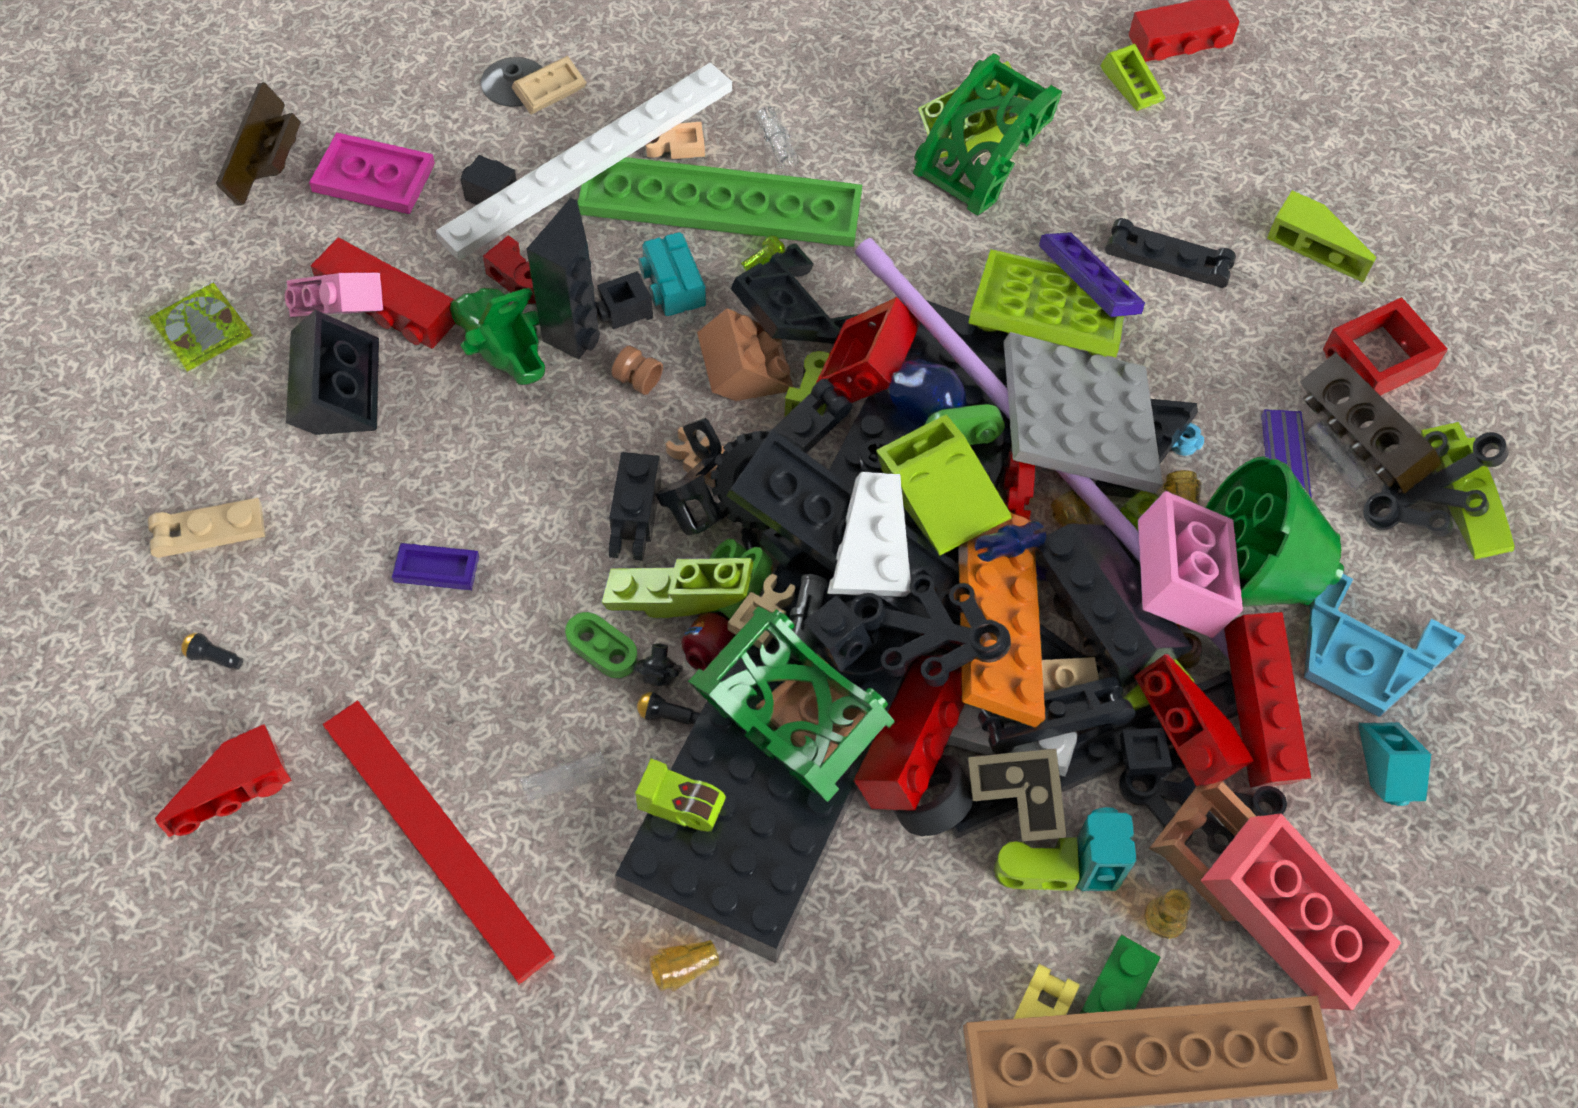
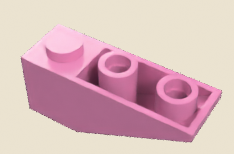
M337 273L287 280L285 303L289 308L290 317L309 316L314 310L326 315L382 311L380 273Z

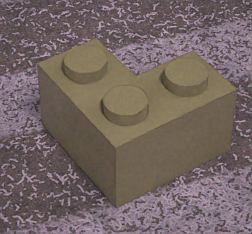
M1056 748L968 757L973 801L1017 797L1022 842L1067 837Z

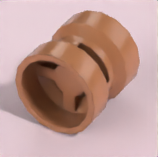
M631 345L623 348L612 367L613 378L622 383H631L633 388L643 395L649 394L659 382L663 372V364L653 357H643L642 352Z

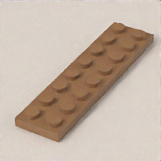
M1318 995L967 1022L963 1025L974 1108H1145L1331 1092L1339 1089Z

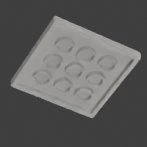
M1010 332L1004 341L1013 460L1156 493L1163 483L1146 367L1104 357L1099 354L1091 355L1086 351Z

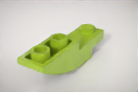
M1459 422L1421 430V436L1424 438L1430 432L1440 431L1446 435L1450 443V449L1447 454L1439 458L1442 465L1436 469V472L1473 453L1475 438H1467ZM1436 440L1431 445L1434 448H1439L1443 441ZM1482 466L1444 487L1465 492L1480 490L1489 501L1488 511L1479 517L1468 515L1464 508L1447 505L1474 560L1514 551L1515 545L1508 520L1488 467ZM1472 500L1469 503V507H1479L1482 503V500Z
M751 558L676 559L674 568H611L602 604L607 610L645 611L652 618L691 616L719 610L746 598L754 562Z

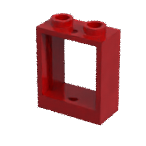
M898 297L846 320L817 382L827 378L835 386L834 391L839 397L845 396L851 403L892 387L920 326V321Z
M1403 297L1332 329L1323 347L1327 359L1336 352L1380 396L1435 370L1448 350ZM1384 327L1410 358L1379 372L1353 340Z

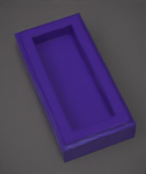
M400 543L392 579L394 583L472 591L480 556L478 551Z

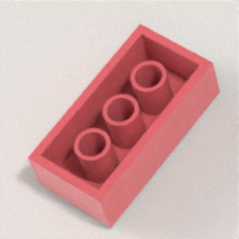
M1282 814L1250 817L1200 880L1308 996L1318 995L1321 1009L1353 1010L1401 944Z

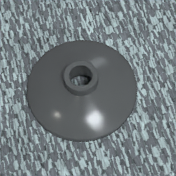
M508 57L498 60L484 71L481 78L482 91L489 100L496 104L509 107L522 106L524 104L512 89L514 81L541 69L542 66L524 57Z

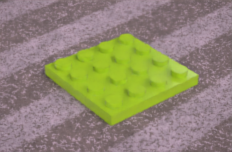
M990 249L968 323L977 325L978 328L984 331L992 332L999 330L1007 333L1012 332L1085 350L1091 355L1099 354L1104 357L1111 356L1116 358L1121 342L1124 316L1110 317L1058 264ZM1121 279L1129 287V280Z

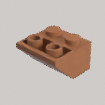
M727 308L697 332L712 392L734 401L785 393L788 391L789 386L793 387L790 367L786 362L781 345L782 339L771 338L759 322Z

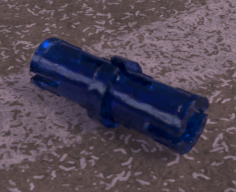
M1037 521L1028 522L1021 526L1007 525L1000 528L997 533L980 536L976 540L975 551L984 548L988 549L987 552L977 555L985 562L993 561L1003 556L1013 558L1021 555L1025 549L1039 547L1044 544L1046 531L1034 534V531L1044 528Z

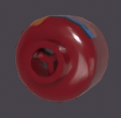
M706 612L699 615L682 637L681 647L687 663L692 668L704 671L736 636V634L728 630L730 619L723 613Z

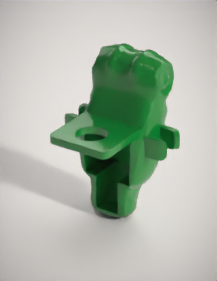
M481 288L474 293L462 294L451 303L450 312L454 322L465 329L466 340L460 344L465 354L473 355L480 353L483 359L491 366L513 377L518 385H529L539 381L545 374V364L538 355L539 340L536 335V326L539 325L538 313L536 311L522 313L533 294L532 290L525 288L505 295L498 289Z

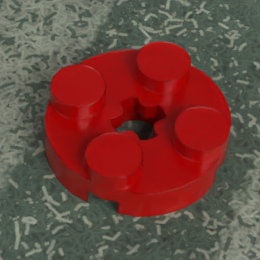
M1010 451L1008 467L1004 468L1003 490H1007L1006 502L1004 503L1009 512L1030 520L1031 510L1024 509L1025 506L1029 505L1030 498H1033L1035 465L1013 460V454Z

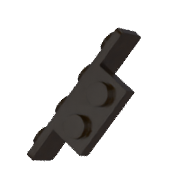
M265 82L257 84L216 181V185L236 205H244L256 179L276 176L283 171L286 166L285 161L292 145L296 141V134L301 124V121L293 113L282 115L285 107L284 102Z

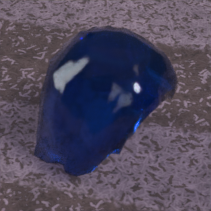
M922 359L903 363L901 369L893 374L888 388L892 401L898 407L897 413L919 427L924 426L927 419L938 411L967 406L965 391L959 376L950 368Z

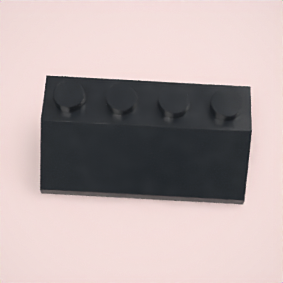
M570 197L526 250L542 341L579 360L586 350L591 351L595 348L600 338V332L598 329L587 238L577 200Z
M1069 523L1034 542L1038 567L1111 676L1118 679L1122 688L1136 681L1134 677L1136 674L1164 654H1168L1175 660L1192 650L1191 644L1176 623L1143 610L1141 574L1106 525Z

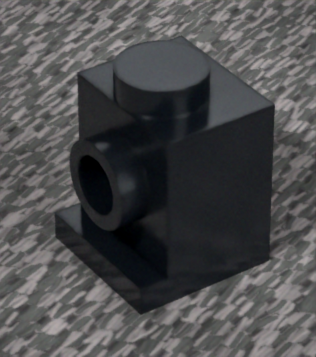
M638 271L597 285L599 300L595 301L598 317L601 322L609 321L612 329L644 318L646 320L653 319L652 297Z

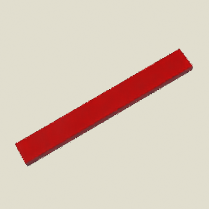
M357 700L322 725L518 985L555 957L553 951L361 703Z

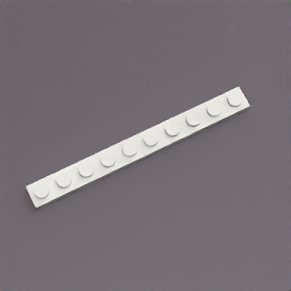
M708 63L436 230L438 241L458 261L462 260L732 91V81L712 63Z

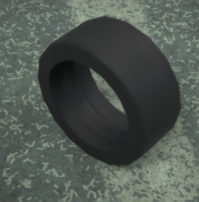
M942 755L928 783L927 789L938 784L950 783L942 795L932 802L917 806L916 810H893L901 825L909 833L922 837L938 835L953 828L964 819L971 809L973 803L971 782L961 765L952 756Z

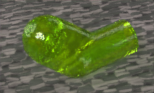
M768 236L762 242V249L741 262V265L745 271L759 263L764 265L769 262L772 255L777 252L784 253L785 245L778 237Z

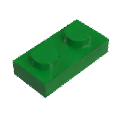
M1121 934L1088 995L1080 1014L1135 1010L1161 957Z

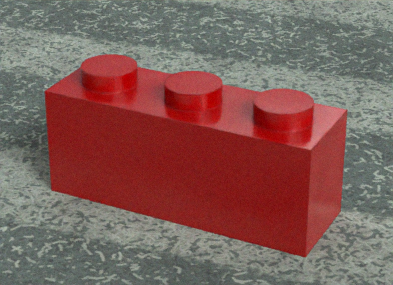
M1193 0L1134 12L1129 37L1138 48L1145 62L1151 60L1161 61L1171 56L1191 55L1201 50L1220 49L1232 44L1240 21L1228 0Z

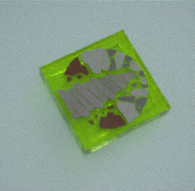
M214 282L148 317L155 330L187 372L253 336L250 328Z

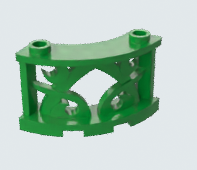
M995 53L991 54L984 61L978 60L974 64L970 74L949 99L934 123L926 141L918 147L914 156V160L917 161L913 171L915 176L926 178L968 205L967 210L977 216L997 202L1004 183L1015 165L1010 159L1018 150L1020 144L1027 147L1035 136L1047 124L1053 121L1063 92L1053 85H1050L1048 88L1042 87L999 61L1000 56ZM993 80L997 82L994 89H986L992 84ZM999 83L1010 89L1005 96H1002L1003 91ZM998 109L996 122L1003 135L999 143L993 141L982 142L968 152L964 135L965 118L981 111ZM1009 109H1011L1009 111L1010 117L1018 116L1013 124L1005 123V117ZM943 151L948 152V158L943 162L945 167H952L959 161V165L951 176L935 167ZM988 152L991 154V157L987 164L983 165L981 164V158L978 156ZM964 174H966L975 187L974 190L959 182Z
M758 606L752 612L754 616L704 671L698 669L688 682L724 718H730L738 727H741L746 732L744 736L771 760L776 757L790 771L789 773L792 777L828 802L839 790L835 785L837 780L884 726L890 728L895 721L885 710L888 703L880 694L871 688H868L866 691L862 690L821 659L792 631L795 625L785 614L777 609L771 613ZM766 630L775 638L780 648L775 654H770L766 652L762 643L760 657L764 666L756 667L746 651ZM792 653L804 665L788 664L790 654ZM741 658L747 670L739 672L721 682L720 680ZM802 681L812 683L818 705V725L806 721H794L782 725L775 731L771 730L768 724L773 715L774 700L767 682ZM755 685L759 687L765 700L764 706L758 710L751 709L747 705L748 698L752 696L757 697L756 691L752 688ZM829 686L842 696L833 703ZM848 708L858 709L865 716L846 737L832 731L833 725L840 728L851 726L854 720L845 719L843 713ZM795 732H807L816 736L815 742L812 738L805 736L806 743L802 747H795L790 739ZM830 742L838 744V747L823 763Z

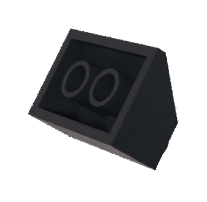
M314 310L293 328L290 333L286 424L315 435L375 431L377 429L379 338L317 310Z

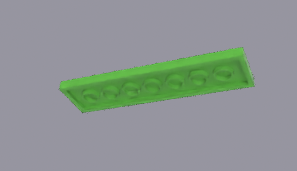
M625 157L583 183L577 203L580 215L854 247L863 185Z

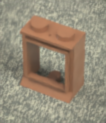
M1222 781L1196 787L1149 849L1163 856L1222 916V920L1237 921L1200 881L1209 869L1184 844L1192 832L1206 822L1207 817L1205 815L1209 810L1234 836L1238 834L1250 817H1256Z

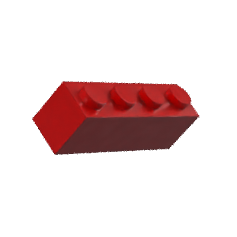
M339 237L310 265L314 277L337 273H380L383 310L365 313L372 316L381 327L385 329L392 327L398 330L414 345L421 343L433 349L456 324L450 312V305L454 301L453 298Z
M1283 612L1244 614L1225 626L1224 632L1242 741L1254 760L1247 765L1250 788L1288 785L1312 779Z
M944 655L921 656L913 661L888 711V714L895 722L890 728L884 726L876 735L854 778V782L871 809L916 810L923 793L928 787L933 771L943 755L944 748L954 727L958 723L959 716L965 705L962 702V666L949 672L947 682L938 687L929 686L922 676L921 665L926 659L930 657L941 658ZM938 667L933 668L929 671L928 675L936 676L942 669Z

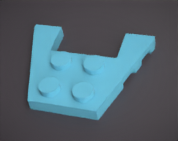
M1343 574L1338 583L1335 585L1329 584L1311 602L1304 678L1380 717L1462 643L1465 635L1431 619L1426 625L1415 649H1412L1338 610L1353 581L1351 577Z

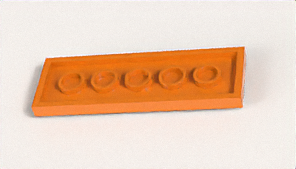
M1011 513V519L959 545V582L973 587L977 604L986 620H994L1004 625L1011 637L1010 650L1002 659L991 663L975 659L962 666V702L1037 727L1045 720L1034 524L1031 520ZM960 595V602L966 601L970 595ZM960 612L961 626L971 628L964 613ZM988 640L983 644V647L992 646L997 641Z

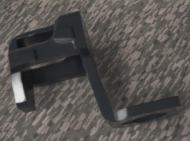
M706 418L688 423L683 427L692 450L702 460L680 481L669 484L655 494L660 505L671 510L680 528L688 536L707 530L728 515L726 510L721 511L717 502H715L705 483L704 476L717 465L714 463L717 455L722 454L721 442ZM697 430L702 431L707 436L709 451L699 442ZM698 500L707 516L699 521H695L686 501Z

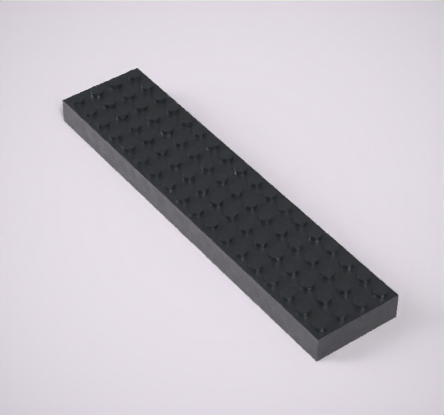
M926 300L1007 388L1004 341L1009 333L999 330L992 332L984 331L978 328L977 325L968 323L970 316ZM920 323L894 385L867 397L829 471L854 488L856 477L863 472L859 465L861 447L868 440L880 438L891 443L924 426L931 415L941 410L985 404L996 405ZM1001 410L1000 412L1005 423L1002 434L990 443L970 445L996 490L1003 477L1004 468L1008 466L1009 452L1012 451L1010 420ZM872 454L870 460L877 463L879 458ZM903 506L905 526L929 542ZM959 546L944 553L959 564ZM809 555L788 569L779 563L774 573L777 576V584L773 589L774 592L783 593L790 584L795 586V596L792 603L781 608L786 611L788 618L790 617L791 609L796 607L801 587V578L806 574L818 575L827 580L822 606L836 595L844 603L854 600L859 596L827 594L830 580L834 577V573ZM808 605L805 620L807 619L810 605ZM905 632L903 645L919 638L921 635ZM772 637L764 649L770 654H775L780 647L775 638ZM813 642L812 651L819 654L833 669L864 691L871 688L880 694L888 703V706L885 708L887 713L913 661L909 662L907 672L899 677L889 676L884 668L871 674L852 675L840 672L835 668L825 654L816 646L815 642ZM752 644L746 651L756 667L764 666L760 657V648ZM741 658L720 680L721 682L739 672L747 670ZM791 658L788 664L804 665L801 661ZM895 658L889 666L898 665L902 659ZM785 681L767 682L771 692H773ZM757 685L752 686L757 693V697L752 696L747 700V705L756 710V705L764 699ZM706 701L671 771L693 780L709 783L725 794L726 798L712 831H701L689 826L684 827L647 813L615 874L618 891L776 963L858 788L854 778L874 739L837 780L835 785L839 790L827 802L792 777L789 773L790 771L776 757L771 760L744 736L746 732L741 727H738L730 718H724Z

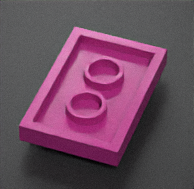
M336 132L309 184L312 192L410 214L435 165L434 156L426 152Z

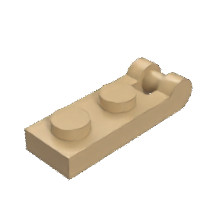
M259 498L175 514L159 512L148 517L149 531L153 533V538L150 540V552L152 556L157 558L265 537L262 504ZM181 530V536L170 537V532Z

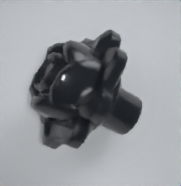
M656 643L652 644L651 656L639 660L638 664L633 666V670L643 675L644 683L659 687L670 685L673 677H677L680 672H683V666L676 665V662L667 657L668 645Z

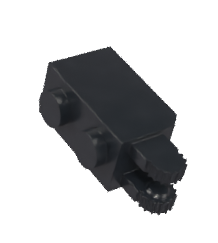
M621 452L609 516L611 528L609 558H619V554L622 551V539L635 540L632 546L633 559L643 561L646 543L652 540L658 503L655 494L660 491L661 485L660 456Z

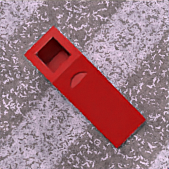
M1164 654L1134 676L1196 786L1222 782L1254 761L1233 724L1168 654Z
M260 725L223 742L155 817L156 823L168 837L190 834L199 828L201 822L216 815L220 817L231 815L241 808L242 803L257 796L261 798L272 796L282 789L283 784L292 781L276 742L266 725Z

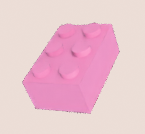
M1165 491L1138 519L1143 610L1213 638L1243 611L1234 523L1228 517Z

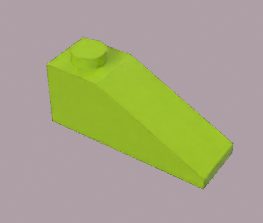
M1293 190L1276 215L1267 239L1362 283H1364L1377 258L1324 204Z

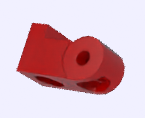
M508 235L483 255L486 275L510 293L530 288L533 294L528 304H534L536 301L529 262L520 255L519 242Z

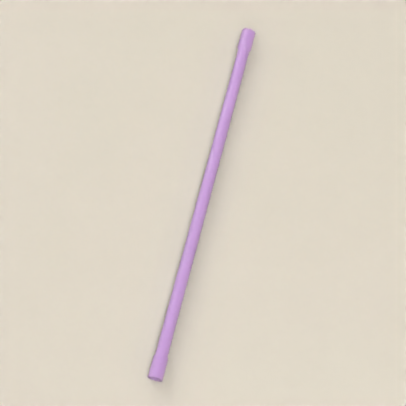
M872 238L864 240L855 250L858 258L876 277L880 278L1010 420L1008 390L1004 384L894 266L893 261ZM1056 470L1140 562L1139 531L1090 478ZM1223 628L1215 637H1209V639L1229 659Z

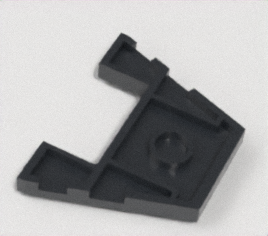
M796 243L789 245L784 253L777 252L772 255L769 262L764 265L759 263L737 276L730 288L742 302L743 306L759 322L764 331L771 338L835 344L845 321L858 315L852 314L830 318L795 277L810 273L814 263Z

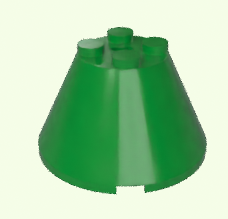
M1265 456L1256 457L1245 462L1223 481L1205 508L1233 520L1242 607L1296 603L1309 605L1329 584L1335 585L1341 579L1344 566L1340 563L1342 550L1340 534L1335 532L1292 470L1284 462L1278 459H1269Z

